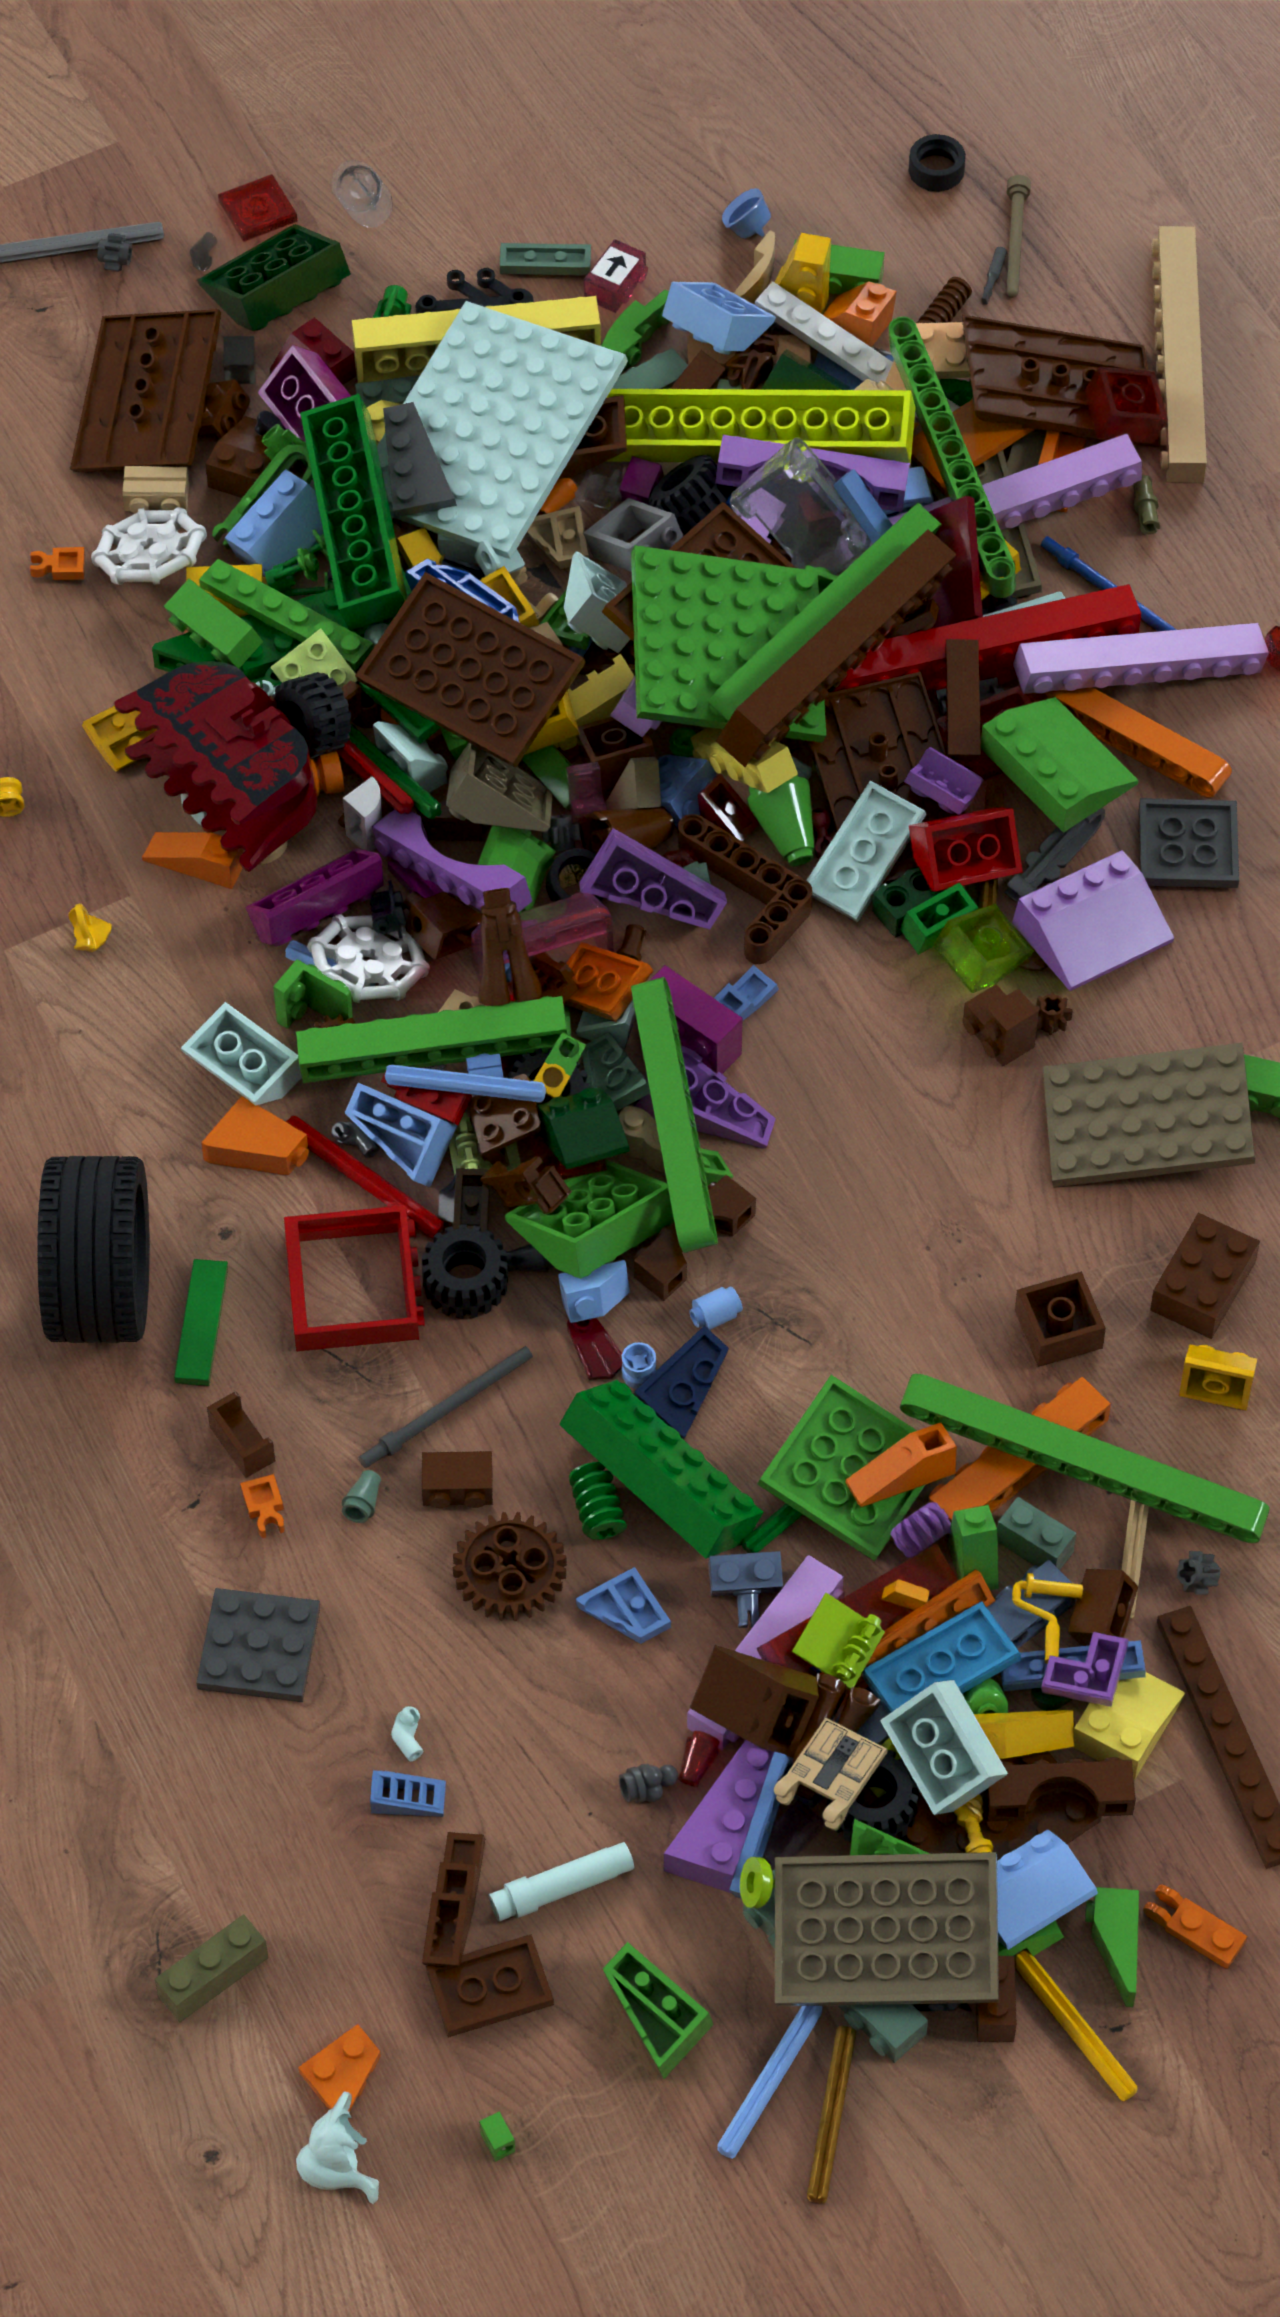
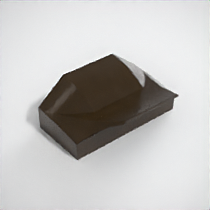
M456 1168L453 1181L439 1192L438 1218L444 1222V1228L452 1226L456 1230L460 1229L459 1225L467 1224V1229H473L474 1225L481 1227V1232L483 1233L488 1230L490 1185L488 1183L483 1184L480 1178L489 1169Z

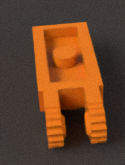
M1160 1884L1155 1890V1894L1162 1902L1175 1909L1176 1912L1171 1916L1161 1906L1154 1902H1147L1143 1907L1144 1914L1164 1927L1165 1931L1223 1968L1228 1969L1247 1942L1248 1936L1186 1897L1183 1899L1177 1891Z

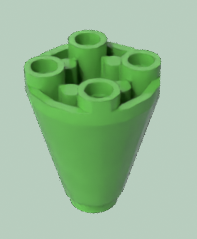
M796 775L769 793L749 787L750 795L747 798L749 809L782 858L788 861L789 866L797 867L813 860L814 838L808 780Z

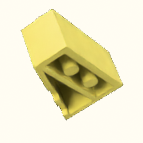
M621 654L612 659L615 663L600 674H597L594 670L586 675L589 679L587 682L573 691L569 687L568 693L577 726L611 717V713L634 678V674ZM574 736L554 745L556 748L560 747L565 751L576 746L577 738Z

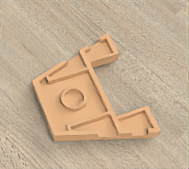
M962 322L915 323L938 379L970 378ZM893 361L885 382L893 390H906L896 363Z

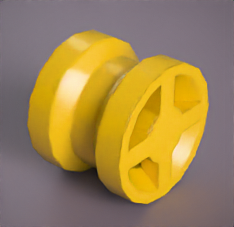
M0 778V816H15L21 813L25 807L24 799L21 796L23 792L22 784L16 778Z

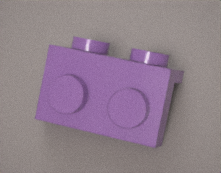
M929 747L924 752L919 764L910 770L904 782L910 785L911 790L917 795L930 797L937 801L939 807L944 811L960 815L970 806L983 782V778Z

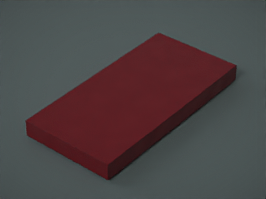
M964 496L929 511L942 524L934 535L956 553L955 558L950 564L953 570L940 583L942 585L941 588L932 597L939 607V612L935 624L930 629L983 617L975 503L973 497Z

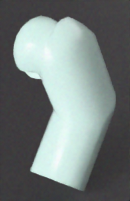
M407 1706L397 1714L391 1736L408 1761L411 1762L418 1759L424 1751L414 1738L420 1713L416 1708Z

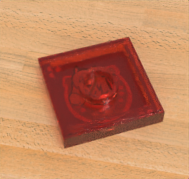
M273 174L218 194L219 203L243 242L298 222L297 213Z

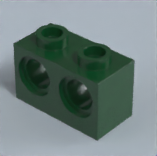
M910 868L902 877L890 884L885 883L873 893L872 912L896 938L903 934L900 928L907 911L945 890L933 892L920 868Z

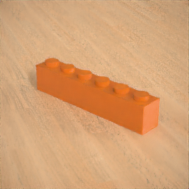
M1081 1377L1073 1384L1071 1382L1066 1383L1052 1401L1048 1404L1046 1402L1041 1403L1034 1409L1031 1415L1090 1436L1109 1420L1111 1403L1085 1378ZM987 1446L982 1451L980 1458L972 1464L966 1463L960 1467L954 1478L946 1485L941 1483L936 1486L929 1495V1503L936 1502L941 1509H944L949 1516L950 1522H952L954 1511L989 1505L990 1511L993 1513L1048 1468Z

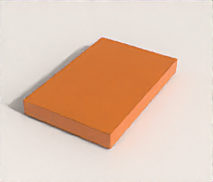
M581 942L566 962L574 973L572 979L579 990L564 1004L617 1022L633 1000L631 986L646 982L654 970L648 963Z

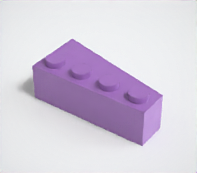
M614 828L579 882L581 893L601 896L609 901L639 907L640 910L663 914L671 919L709 930L727 904L725 892Z
M747 1740L744 1741L665 1851V1872L731 1893L729 1889L774 1754L773 1751L760 1748Z

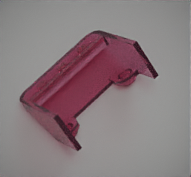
M576 893L569 898L518 913L528 956L594 937L599 948L614 952L613 919L608 908L590 893ZM479 923L471 934L472 964L481 983L483 948L481 923ZM506 950L503 951L504 964L509 963Z

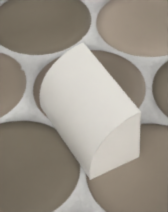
M370 777L343 798L346 836L360 849L372 852L376 849L374 844L376 839L371 826L382 819L379 785L373 777Z

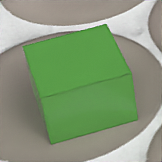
M500 2111L479 2121L480 2134L495 2162L515 2152V2140Z

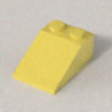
M1147 1672L1146 1677L1119 1680L1111 1707L1089 1703L1074 1728L1073 1748L1098 1761L1110 1757L1132 1760L1133 1778L1135 1780L1186 1693Z

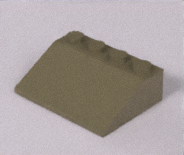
M468 743L451 768L446 806L449 807L448 810L452 815L463 821L467 818L471 822L478 824L547 832L551 822L552 793L543 783L520 768H514L475 745Z

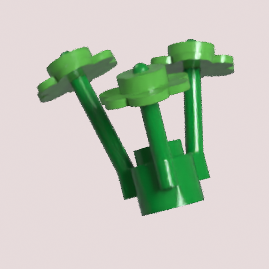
M315 529L312 530V534L318 544L309 549L299 548L297 550L298 555L284 563L273 566L271 570L265 571L268 586L288 597L318 594L334 589L333 580H329L328 572H324V587L291 589V586L296 585L294 573L301 570L304 571L307 579H311L313 582L317 581L316 571L319 569V564L314 555L316 552L321 550L329 562L324 534L319 536Z

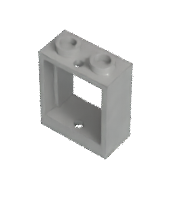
M627 498L583 533L595 559L632 572L631 551L634 545L651 548L659 547L660 549L668 550L683 537L673 513ZM646 529L644 533L638 536L631 543L626 542L640 530Z

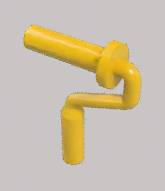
M1027 1573L1025 1581H1018L1014 1584L1012 1601L1017 1607L1049 1621L1046 1626L1044 1662L1048 1664L1050 1655L1059 1657L1060 1626L1055 1615L1021 1600V1590L1024 1589L1025 1598H1031L1032 1593L1081 1599L1083 1585L1034 1579L1033 1573Z

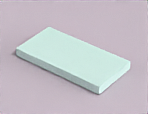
M869 781L806 880L812 886V897L858 923L871 903L873 893L883 884L911 839L909 825L921 823L926 816L925 810Z

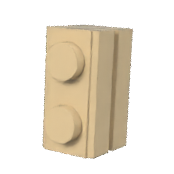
M125 466L123 481L125 511L137 513L140 508L145 510H174L177 507L187 511L189 495L187 467Z

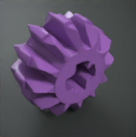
M930 1502L897 1524L892 1529L891 1536L897 1548L906 1557H915L949 1533L951 1522L944 1509H941L936 1502Z

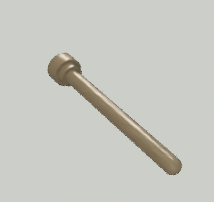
M1024 175L1011 176L1007 181V195L1012 200L1006 293L1012 298L1016 297L1019 292L1024 201L1031 193V180Z

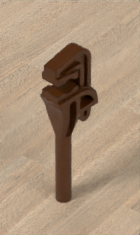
M764 332L745 351H736L735 355L724 366L730 386L737 387L741 384V389L757 388L767 373L772 370L774 363L772 355H777L779 347L778 337Z

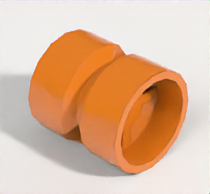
M337 751L318 756L316 762L312 758L310 759L317 797L320 790H323L326 794L330 793V795L345 792Z

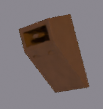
M714 1645L691 1702L690 1709L760 1748L782 1753L793 1758L819 1697L817 1677Z

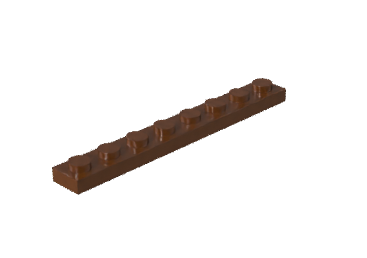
M1187 1606L1159 1615L1157 1624L1266 1869L1280 1865V1804L1191 1606Z

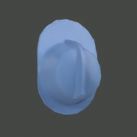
M757 188L750 189L735 198L722 215L725 227L730 228L743 239L749 238L756 233L763 237L765 235L763 227L771 218V212L764 201V196Z

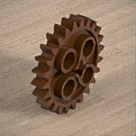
M502 1512L501 1521L498 1522L491 1515H488L487 1526L476 1521V1533L466 1530L464 1532L466 1542H457V1551L459 1553L453 1554V1564L456 1566L452 1567L453 1577L458 1578L456 1579V1589L463 1590L464 1602L473 1599L472 1607L474 1611L484 1606L485 1617L487 1618L493 1611H498L499 1621H503L506 1613H511L513 1620L517 1621L521 1611H524L526 1616L531 1618L532 1607L535 1606L538 1610L545 1611L544 1599L554 1603V1591L563 1590V1582L561 1580L567 1577L566 1568H564V1566H567V1557L562 1554L564 1553L563 1543H556L557 1533L555 1531L546 1534V1522L535 1527L534 1516L532 1515L526 1522L521 1521L520 1512L516 1513L513 1520H508L506 1512ZM511 1541L515 1543L513 1546L503 1547L500 1545L502 1542ZM530 1561H539L542 1563L540 1566L536 1567L527 1565V1563H529ZM481 1566H489L493 1568L487 1572H481L477 1570ZM511 1585L520 1587V1589L514 1592L505 1590L507 1586Z

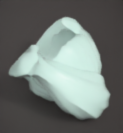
M344 2091L333 2109L328 2110L314 2124L309 2144L301 2149L296 2158L297 2170L302 2179L313 2187L324 2190L355 2187L361 2189L366 2194L369 2202L374 2204L378 2200L379 2181L357 2171L358 2161L354 2150L357 2149L358 2143L361 2145L365 2144L367 2139L354 2130L348 2121V2118H351L348 2110L351 2105L352 2095Z

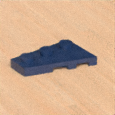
M704 1325L638 1387L633 1394L644 1404L653 1408L661 1420L668 1426L676 1429L680 1437L685 1439L728 1353L729 1347Z

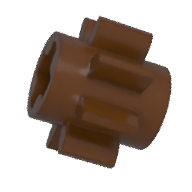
M1054 992L1043 998L1041 996L1037 997L1035 1006L1039 1011L1037 1030L1041 1029L1049 1033V1035L1059 1030L1066 1031L1067 1021L1072 1020L1073 1009L1067 1008L1068 998L1062 999L1060 996L1055 995Z

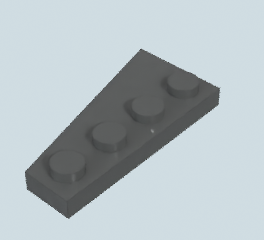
M414 402L383 408L392 506L395 517L457 506Z

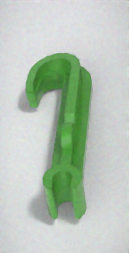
M292 444L284 447L276 454L225 521L214 527L212 536L216 542L220 540L223 534L229 533L280 474L285 469L289 471L296 461L304 460L308 463V468L302 480L308 484L312 482L313 476L306 447ZM225 539L223 545L229 550L231 547Z

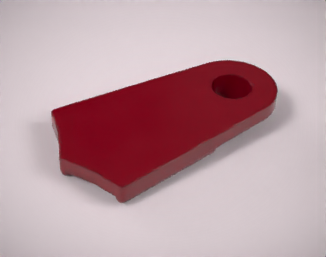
M597 1318L583 1320L589 1323L584 1327L578 1326V1322L570 1323L568 1319L567 1329L588 1379H612L622 1369V1352Z

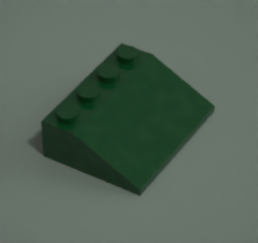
M293 224L202 276L197 281L206 293L238 325L251 331H258L265 328L268 322L278 316H285L291 313L293 308L302 302L312 301L321 291L338 286L342 279L351 275L339 242L300 225Z

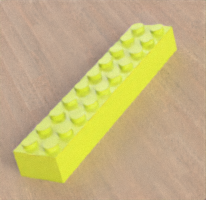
M611 389L607 398L624 396L627 451L606 462H630L632 456L650 462H684L690 458L707 454L712 457L715 463H718L723 435L911 464L916 410L911 390Z

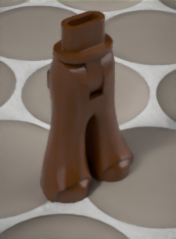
M509 888L484 891V905L481 907L483 972L478 992L479 1003L487 1006L510 1003L503 951L505 950L508 954L511 970L513 999L517 1002H522L541 996V984L531 965L521 920L516 909V903L511 901Z
M817 1674L819 1697L801 1741L794 1753L792 1766L824 1719L828 1718L833 1721L847 1694L846 1684L835 1676ZM852 1687L837 1723L857 1733L874 1715L881 1700L866 1689ZM801 1784L796 1792V1795L808 1800H813L816 1794L815 1791Z

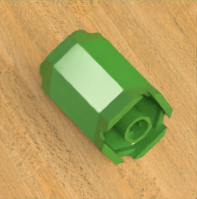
M493 825L477 865L504 864L525 876L533 902L523 908L518 914L526 918L534 907L545 874L555 860L552 856L556 851L542 840L533 836L530 830Z

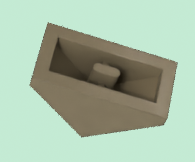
M655 757L631 758L603 807L606 810L661 807L658 760Z

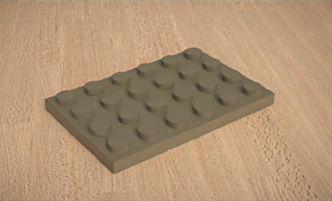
M1243 1042L1043 1067L1053 1187L1256 1164Z
M996 1852L775 1857L776 2006L999 2002Z

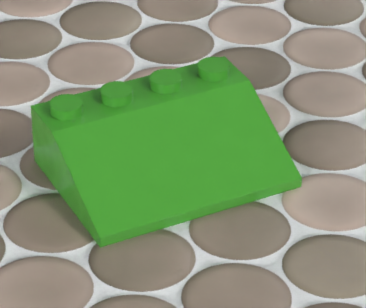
M1056 697L1008 709L982 726L981 750L1063 833L1138 785L1139 780Z
M606 1159L598 1160L563 1180L568 1188L572 1190V1193L552 1213L544 1214L537 1204L519 1206L505 1214L506 1221L556 1269L580 1279L589 1276L592 1271L602 1265L612 1262L617 1256L627 1250L637 1247L642 1241L659 1233L664 1226L674 1223L666 1182Z

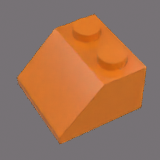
M868 281L838 295L823 315L872 347L892 321L897 291L889 289L882 284Z

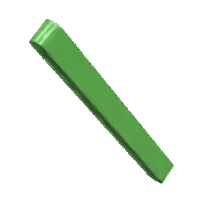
M897 317L889 324L890 351L906 390H911L916 407V415L951 501L964 496L974 498L979 570L989 593L997 598H1006L1012 595L1016 588L1015 564L918 328L909 317Z
M919 503L914 505L724 682L711 696L708 703L729 721L739 705L927 529L935 534L942 524Z
M911 1375L900 1404V1410L903 1413L931 1425L941 1422L949 1432L1247 1543H1258L1260 1541L1270 1507L1263 1501L927 1375Z

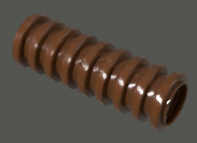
M951 277L916 323L951 322L962 308V305L971 296L972 289L970 285L960 277Z

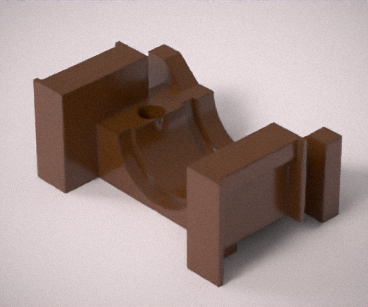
M539 1156L521 1163L510 1171L501 1161H497L480 1178L483 1184L493 1185L492 1188L496 1189L505 1202L503 1206L508 1213L522 1205L537 1204L544 1214H549L572 1193V1190L568 1188L554 1168V1165L546 1166L540 1173L537 1172L536 1168L543 1162Z

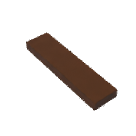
M946 639L947 757L953 760H980L978 640Z

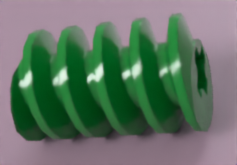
M600 1462L583 1464L571 1471L569 1475L572 1494L576 1499V1509L579 1511V1520L583 1523L582 1531L593 1540L609 1539L623 1533L627 1529V1523L621 1520L624 1512L621 1508H618L620 1498L615 1496L617 1487L611 1483L614 1480V1476L610 1471H604L606 1467Z

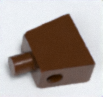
M414 891L406 897L404 907L410 911L407 925L405 926L406 931L434 960L478 944L481 934L482 914L444 892L424 898Z

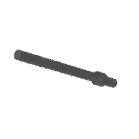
M524 1346L395 1433L390 1431L381 1437L377 1445L358 1457L360 1463L364 1468H368L384 1456H392L401 1450L402 1444L533 1358L529 1348Z

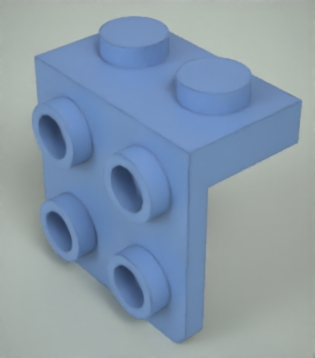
M664 755L657 759L661 806H664L666 811L671 814L677 829L680 819L685 815L697 814L700 816L698 794L717 776L706 759Z

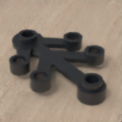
M482 268L477 272V284L481 288H489L499 295L498 297H489L465 281V275L462 271L452 270L447 274L448 288L459 291L468 298L436 300L432 295H423L416 302L415 307L416 314L461 309L465 301L486 307L534 302L528 290L522 288L510 289L495 279V272L492 269Z

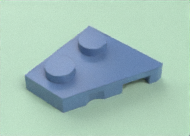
M635 1567L576 1598V1605L580 1610L640 1644L671 1628V1620Z

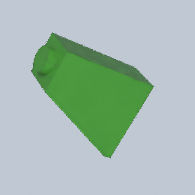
M989 1505L954 1511L947 1547L958 1579H962L976 1569L981 1572L990 1590L999 1589L997 1527Z

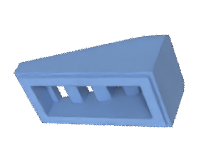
M373 1770L370 1797L371 1813L443 1817L446 1781ZM383 1788H390L389 1798L383 1797ZM398 1789H405L404 1800L397 1799ZM413 1790H419L418 1802H412ZM427 1790L434 1791L433 1805L426 1804Z

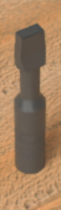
M997 247L995 249L987 273L988 280L982 296L983 304H988L994 283L999 278L1007 254V250L1004 247Z

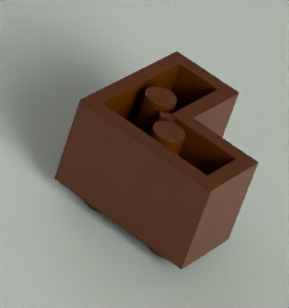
M995 984L964 1004L962 1022L970 1035H975L982 1042L987 1055L991 1058H996L1002 1066H1005L1035 1047L1039 1011L1019 988L1006 995Z

